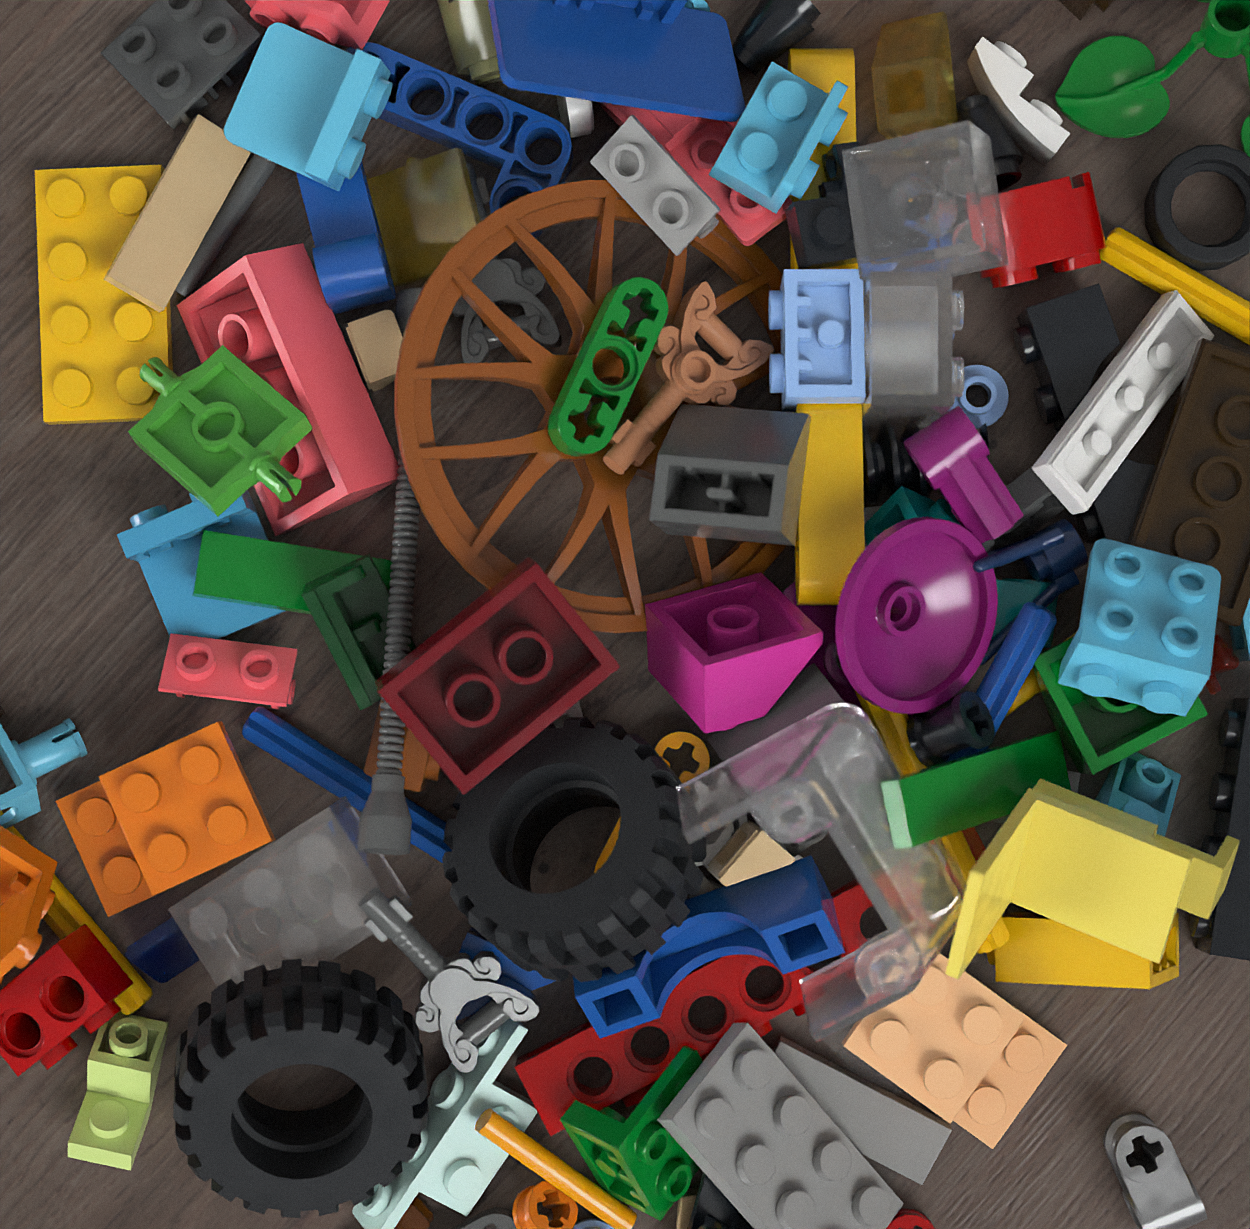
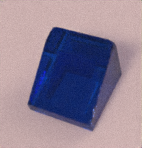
M183 911L128 946L124 954L131 963L158 983H166L208 955L212 947L190 912L185 913Z

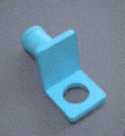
M67 718L61 724L20 744L16 740L10 741L0 724V759L16 785V788L0 795V811L10 808L0 816V825L5 829L41 811L36 778L78 757L82 758L87 755V749L79 732L74 733L73 731L76 728L71 719Z

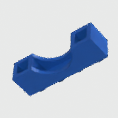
M812 855L796 860L782 868L692 897L684 902L690 910L689 914L679 928L671 924L661 935L666 943L654 954L651 955L646 949L633 957L636 965L619 974H616L610 967L602 968V977L599 980L579 982L573 976L574 993L576 1000L601 1039L661 1018L665 1003L678 983L693 970L714 959L738 954L754 955L771 962L782 974H786L843 954L845 950L833 898Z

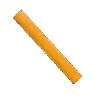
M489 1108L480 1115L475 1125V1130L614 1229H631L633 1227L637 1214L632 1209Z

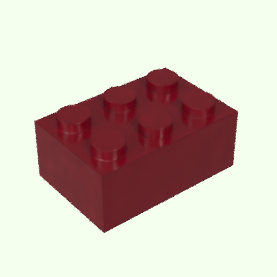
M527 557L505 575L492 589L484 592L376 680L375 684L378 693L464 795L620 668V665L539 565L530 557Z

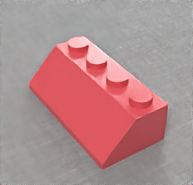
M303 243L245 255L176 305L201 364L223 345L305 414L313 428L279 462L293 476L301 480V489L297 495L288 489L293 498L292 500L282 502L262 482L254 485L275 536L285 534L366 499L397 481V476L399 475L397 469L399 466L394 451L371 402L368 390L358 372L344 339L343 332L332 310L325 301L317 272Z

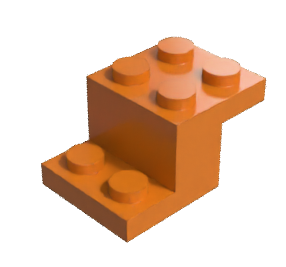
M222 721L213 723L98 776L100 781L56 800L57 806L108 917L276 840Z

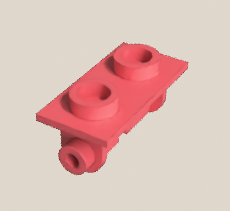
M171 633L158 691L176 693V696L184 698L186 695L271 705L272 709H279L280 706L287 707V704H293L296 681L292 678L298 651L294 648Z

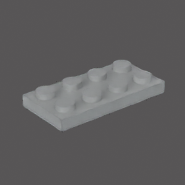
M749 1023L732 1024L658 1118V1121L754 1229H886L904 1204Z

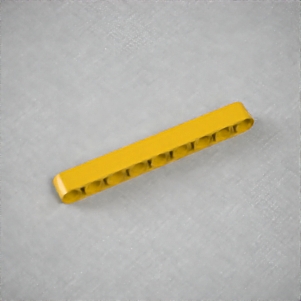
M853 48L789 49V72L826 93H829L837 80L848 86L838 105L839 108L848 112L829 147L818 142L810 160L820 166L800 200L789 194L792 202L820 198L818 187L822 182H827L821 159L822 155L826 154L835 144L856 142L855 58ZM790 236V269H798ZM859 263L820 269H859ZM862 403L797 404L796 410L793 413L809 414L811 421L795 542L797 605H838L845 581L856 560L865 550Z

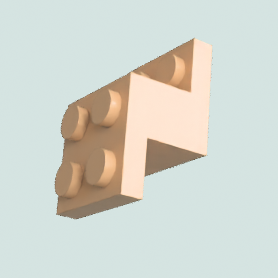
M917 937L841 1043L846 1049L948 1123L956 1122L987 1146L994 1149L1067 1047V1044L968 972L964 971L959 979L945 974L949 959Z

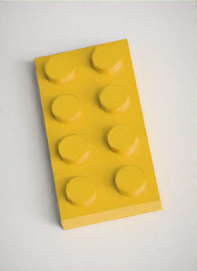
M162 165L35 170L43 422L48 425L140 421L152 410L158 397L161 395L140 378L141 367L145 363L153 370L148 360L158 357L173 371L170 300L165 309L159 313L104 280L165 170Z

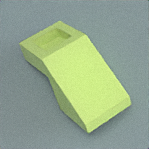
M118 1012L99 1028L87 1059V1092L68 1140V1157L131 1171L150 1116L168 1033V1022L131 1014L125 1015L122 1012Z

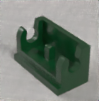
M370 553L306 583L302 593V597L360 711L381 700V695L377 691L375 681L383 676V671L386 669L384 668V662L387 661L384 659V654L388 653L385 651V646L388 645L385 642V638L388 637L386 635V629H388L386 623L389 620L387 613L390 612L388 611V605L391 604L388 602V597L391 595ZM408 637L411 639V644L408 645L411 653L417 647L412 637Z

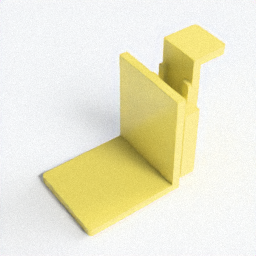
M1039 779L1033 789L1029 788L970 872L945 974L956 979L961 977L1010 902L1159 964L1164 954L1177 908L1206 920L1209 919L1226 887L1240 840L1227 835L1214 857L1156 834L1158 825Z

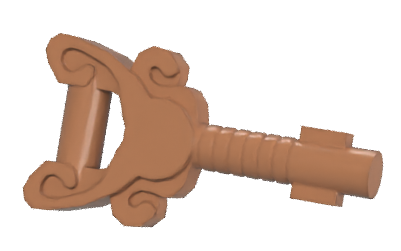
M706 281L695 285L687 291L674 317L673 326L670 325L662 328L653 347V350L661 356L657 359L655 367L657 374L664 384L632 423L626 419L619 424L609 441L613 446L605 454L603 461L612 471L618 474H623L631 464L635 467L641 466L656 447L650 440L682 401L689 405H702L706 402L714 407L729 405L735 400L737 391L732 380L745 376L764 364L774 351L771 345L761 340L748 339L742 341L713 313L717 308L715 295ZM696 333L725 360L721 365L715 363L708 353L700 350L695 340Z

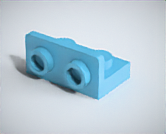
M771 62L712 167L709 176L775 214L789 194L800 200L820 166L810 160L818 142L829 147L848 112L838 107L848 86L837 80L829 93H826L776 63Z

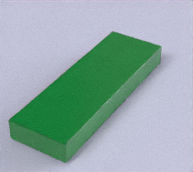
M203 530L192 596L311 614L302 597L306 583L363 557V555ZM372 557L389 591L390 573L392 572L390 566L393 562L388 559Z

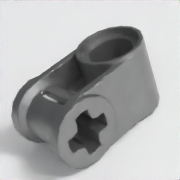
M1128 1112L1120 1114L1111 1120L1105 1129L1103 1144L1122 1186L1124 1200L1137 1228L1186 1229L1206 1220L1207 1214L1198 1192L1187 1172L1182 1167L1167 1135L1157 1128L1151 1119L1141 1113ZM1142 1136L1146 1140L1142 1144L1145 1154L1135 1159L1131 1155L1134 1151L1132 1140Z

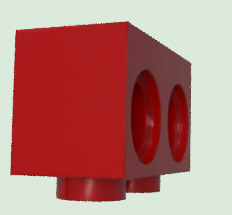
M86 923L53 945L0 990V1055L18 1077L38 1061L48 1070L78 1046L71 1035L81 1026H84L92 1034L122 1010L114 999L134 984ZM72 978L81 985L84 995L76 990L72 983ZM29 1015L36 1020L40 1030L32 1024Z

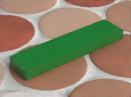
M1059 730L1032 735L880 782L894 849L915 847L1009 815L1029 788L1033 789L1039 779L1071 791Z

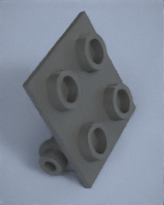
M156 0L111 42L101 54L156 110L162 119L175 130L181 123L188 127L192 122L191 119L208 104L203 97L206 92L215 101L220 97L212 87L216 82L221 80L228 88L234 84L226 73L230 71L237 77L253 62L263 36L226 0Z

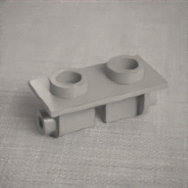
M630 115L590 161L676 256L696 236L700 239L704 238L719 223L715 216L721 209L634 115Z

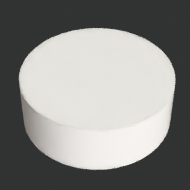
M556 95L561 122L570 133V137L591 134L592 130H594L592 101Z

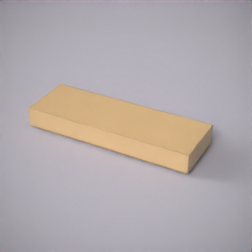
M198 114L188 127L104 280L159 313L163 311L251 152L230 143L225 138L222 128Z

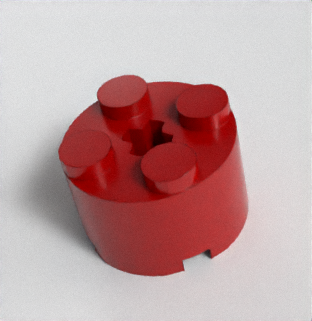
M1090 172L1071 177L1072 184L1070 176L999 193L995 197L985 199L986 211H983L981 199L963 203L980 279L990 277L992 289L1038 279L1036 266L1052 262L1054 273L1071 271L1102 263L1099 250L1107 248Z

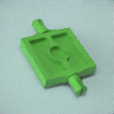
M222 345L199 367L181 376H177L158 357L148 360L153 370L145 363L140 369V378L161 395L158 397L152 410L133 426L128 433L137 446L217 517L251 486L258 482H262L282 502H288L293 499L288 489L295 495L299 493L302 485L301 480L293 476L279 462L313 428L305 414Z

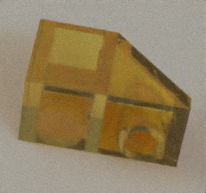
M942 11L882 24L871 67L878 132L898 149L960 137L948 23L945 12Z

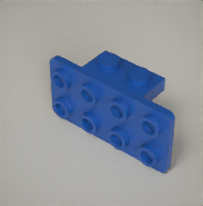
M488 0L500 77L503 83L510 88L727 122H736L745 110L744 98L726 20L714 12L685 8L684 5L688 0Z

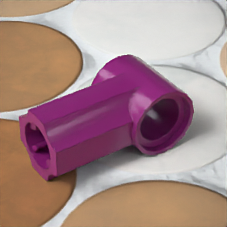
M959 406L950 410L903 442L908 454L934 491L939 489L960 525L970 531L981 544L996 539L1011 529L1024 516L986 457L990 452L984 440Z

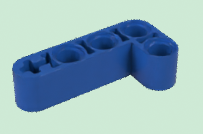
M372 42L366 43L362 51L383 61L391 72L388 81L392 82V87L397 89L396 102L394 103L392 93H390L388 102L379 119L500 169L501 171L490 196L489 206L491 213L503 207L512 197L524 196L554 185L565 184L572 167L573 150L570 133L561 122L382 45ZM349 47L345 51L354 55L356 49ZM423 90H435L444 96L443 105L434 114L420 115L411 109L412 100ZM491 114L501 119L503 127L500 133L489 140H480L473 137L469 133V126L479 115ZM538 139H552L560 145L562 151L556 161L547 165H539L528 158L526 155L528 148ZM544 229L533 232L531 235L537 238Z
M362 161L352 179L345 177L340 191H336L296 173L315 248H312L317 275L325 301L332 312L338 314L396 299L395 288Z

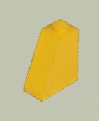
M1012 912L1001 915L1009 932V940L1000 948L987 952L989 964L995 966V982L1151 989L1179 977V913L1175 914L1164 954L1159 964L1035 912Z

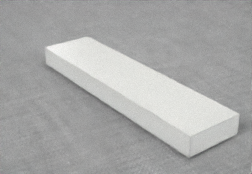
M1177 290L1162 294L1031 468L1072 515L1086 512L1184 379L1197 342L1202 338L1210 341L1214 338V334Z

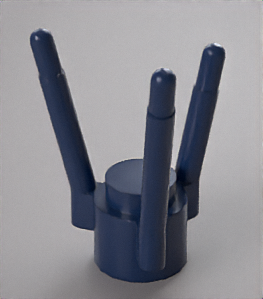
M1061 519L1023 540L987 552L988 556L976 560L972 567L975 572L981 573L1022 558L1028 572L1035 581L1040 582L1046 578L1051 581V584L1032 601V603L1046 608L1060 594L1080 584L1074 571L1088 563V556L1077 531L1066 519ZM1017 616L991 639L988 650L980 665L986 664L999 651Z

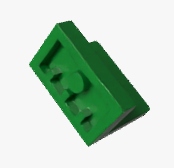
M688 1046L681 1048L627 1120L611 1108L603 1107L599 1112L577 1100L572 1103L560 1119L600 1187L613 1197L659 1221L663 1219L674 1202L685 1195L692 1178L700 1169L658 1121V1118L703 1062L697 1050Z

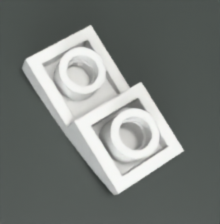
M982 37L967 61L973 80L980 94L988 96L991 106H993L1009 135L1045 167L1070 133L1060 126L1063 122L1062 118L1051 107L1036 99H1032L1029 103L1020 96L1034 76V74L1024 68L1027 65L1024 57L1006 43L997 41L993 45Z

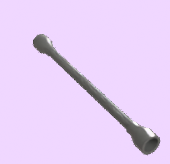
M408 288L397 293L395 318L402 337L409 315L422 288ZM400 452L398 453L400 458L398 460L399 468L397 469L399 474L397 476L398 484H396L398 491L396 492L397 500H395V506L397 507L394 509L396 514L394 522L396 523L393 525L395 530L393 532V538L395 539L392 541L394 546L392 548L393 556L391 557L393 564L390 566L392 570L390 578L392 580L389 581V585L392 587L389 589V594L392 596L388 597V602L391 604L388 605V611H390L387 613L389 620L386 623L388 627L386 635L388 637L385 638V642L388 644L385 646V651L388 653L384 654V659L387 661L384 662V668L386 669L383 671V675L405 658L411 650L408 646L411 644V639L408 637L412 635L409 629L412 628L410 621L413 619L411 614L413 606L411 605L414 603L412 598L414 590L412 588L415 587L413 580L416 577L413 572L416 571L414 564L417 562L414 556L417 555L415 548H417L418 542L415 540L418 539V533L416 532L419 531V526L417 525L419 517L417 516L420 515V510L418 509L420 505L409 484ZM381 696V700L384 702L381 703L383 711L380 712V717L383 719L379 723L383 727L379 728L381 736L378 737V741L382 744L378 745V750L381 752L377 754V758L380 759V761H377V767L380 769H377L376 774L372 775V790L360 815L357 850L370 854L407 855L410 854L412 819L404 796L405 777L402 776V771L399 770L403 767L402 762L399 761L403 760L401 752L404 751V747L401 744L404 743V738L401 736L405 735V730L402 729L405 727V724Z

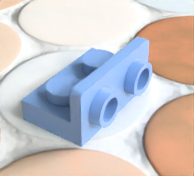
M784 269L780 290H769L768 296L769 330H780L781 354H770L769 358L770 393H781L782 412H795L797 404L863 403L866 397L863 269Z

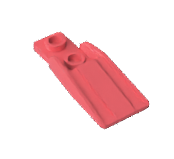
M597 102L620 127L630 115H634L721 209L716 215L741 244L745 246L754 244L786 219L785 209L793 203L789 196L775 214L709 176L712 167L739 119L736 122H727Z

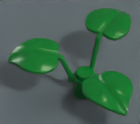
M1197 0L1210 3L1199 31L1194 32L1189 42L1164 67L1156 71L1152 52L1143 43L1126 36H1109L1091 43L1075 58L1063 83L1055 93L1056 106L1077 126L1100 136L1130 138L1147 133L1165 118L1170 107L1169 96L1159 82L1171 77L1198 49L1203 47L1210 54L1219 58H1232L1242 54L1245 58L1250 89V0ZM1250 115L1243 122L1240 131L1242 150L1249 157Z

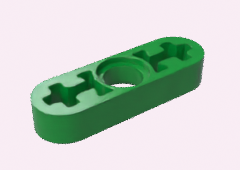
M642 277L631 278L614 286L606 294L548 419L549 437L554 446L562 453L575 457L588 455L600 451L611 440L667 319L668 301L661 287L652 280ZM639 295L642 298L640 309L648 314L647 318L632 323L625 338L608 335L607 329L612 333L624 328L628 320L630 310L622 304L623 300L626 301ZM630 341L636 342V347ZM600 349L614 351L623 362V376L614 386L600 382L593 372V359ZM580 387H582L584 391H586L588 394L580 393ZM592 396L609 399V405L605 402L593 405L587 417L586 424L594 429L593 435H588L578 440L574 439L576 427L568 421L569 415L574 416L582 413L587 408Z

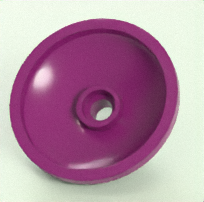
M916 517L904 520L878 535L865 548L853 565L845 581L838 603L835 629L836 645L845 676L856 692L871 704L900 714H914L931 710L957 694L968 683L980 666L990 645L995 628L998 591L993 568L981 573L973 570V563L976 560L987 557L988 554L979 540L964 527L935 517Z

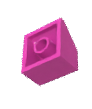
M761 572L645 604L648 671L705 734L729 730L740 723L764 717L823 644V632Z

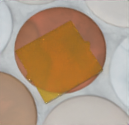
M456 147L423 160L410 157L406 161V166L367 179L394 286H403L429 277L443 256L466 232L481 222L462 148Z

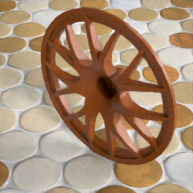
M582 180L554 185L524 195L501 207L466 232L443 256L425 282L416 300L401 341L395 375V422L399 450L409 484L425 518L447 550L468 573L487 589H492L505 575L518 566L489 543L490 539L532 486L558 461L573 462L584 487L576 516L561 546L544 573L555 584L580 552L595 526L602 518L624 597L594 596L563 589L558 586L556 588L591 631L604 633L648 631L646 627L645 604L760 572L763 574L784 550L786 545L738 541L728 553L710 567L706 538L683 536L695 577L666 590L642 595L629 526L626 490L635 475L652 480L654 483L657 456L680 405L650 440L656 447L641 466L635 467L631 464L623 474L612 471L603 461V457L613 446L610 442L600 451L579 457L562 453L552 443L548 433L550 413L606 294L612 288L614 220L648 226L607 180ZM716 215L715 217L719 220L718 225L704 238L700 239L696 236L690 243L691 246L712 259L737 284V286L715 297L717 308L713 313L718 315L738 300L747 296L763 321L774 346V354H781L780 330H769L768 296L769 290H780L783 275L756 243L750 246L741 244ZM597 219L587 294L562 264L531 233L556 224ZM514 242L519 245L543 274L562 304L573 332L567 355H553L533 340L471 281L492 258ZM687 247L678 256L670 249L668 250L665 273L661 284V289L664 291L668 301V315L663 327L673 326L674 317L681 303L686 272ZM460 296L465 299L518 362H481L434 366L436 352L444 327ZM607 329L608 335H615L625 338V334L622 331V329L614 333ZM630 341L636 347V342ZM600 349L595 354L592 365L597 379L606 385H616L621 380L624 371L623 362L619 355L610 349ZM653 349L617 427L626 419L632 423L664 384L657 374L655 367L657 359L661 356ZM769 358L764 364L749 374L733 379L732 381L736 389L739 390L769 373ZM432 380H483L512 384L532 390L546 412L536 431L524 436L485 443L436 447L431 417ZM580 387V393L588 394L586 391H584L582 387ZM591 397V401L594 404L604 401L609 405V399ZM590 401L582 413L574 416L569 415L568 421L576 427L573 436L576 440L593 435L594 429L586 424L587 421L584 415L591 409ZM706 402L705 404H702L701 406H711V405L708 404V402ZM732 405L724 406L727 408H736ZM529 455L479 529H477L456 499L440 460L489 459Z

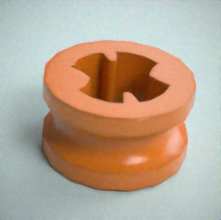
M541 1181L536 1185L526 1187L518 1193L513 1202L512 1216L517 1229H573L577 1221V1203L547 1181ZM542 1202L543 1207L552 1209L553 1220L548 1221L547 1216L538 1215L537 1203Z

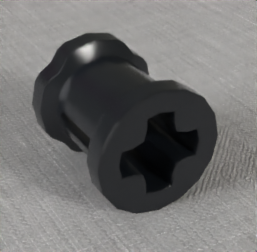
M965 691L955 696L952 705L932 714L925 711L914 714L907 721V736L917 758L928 768L946 762L950 755L970 746L978 750L989 746L995 738V728L991 714L982 699L974 692Z

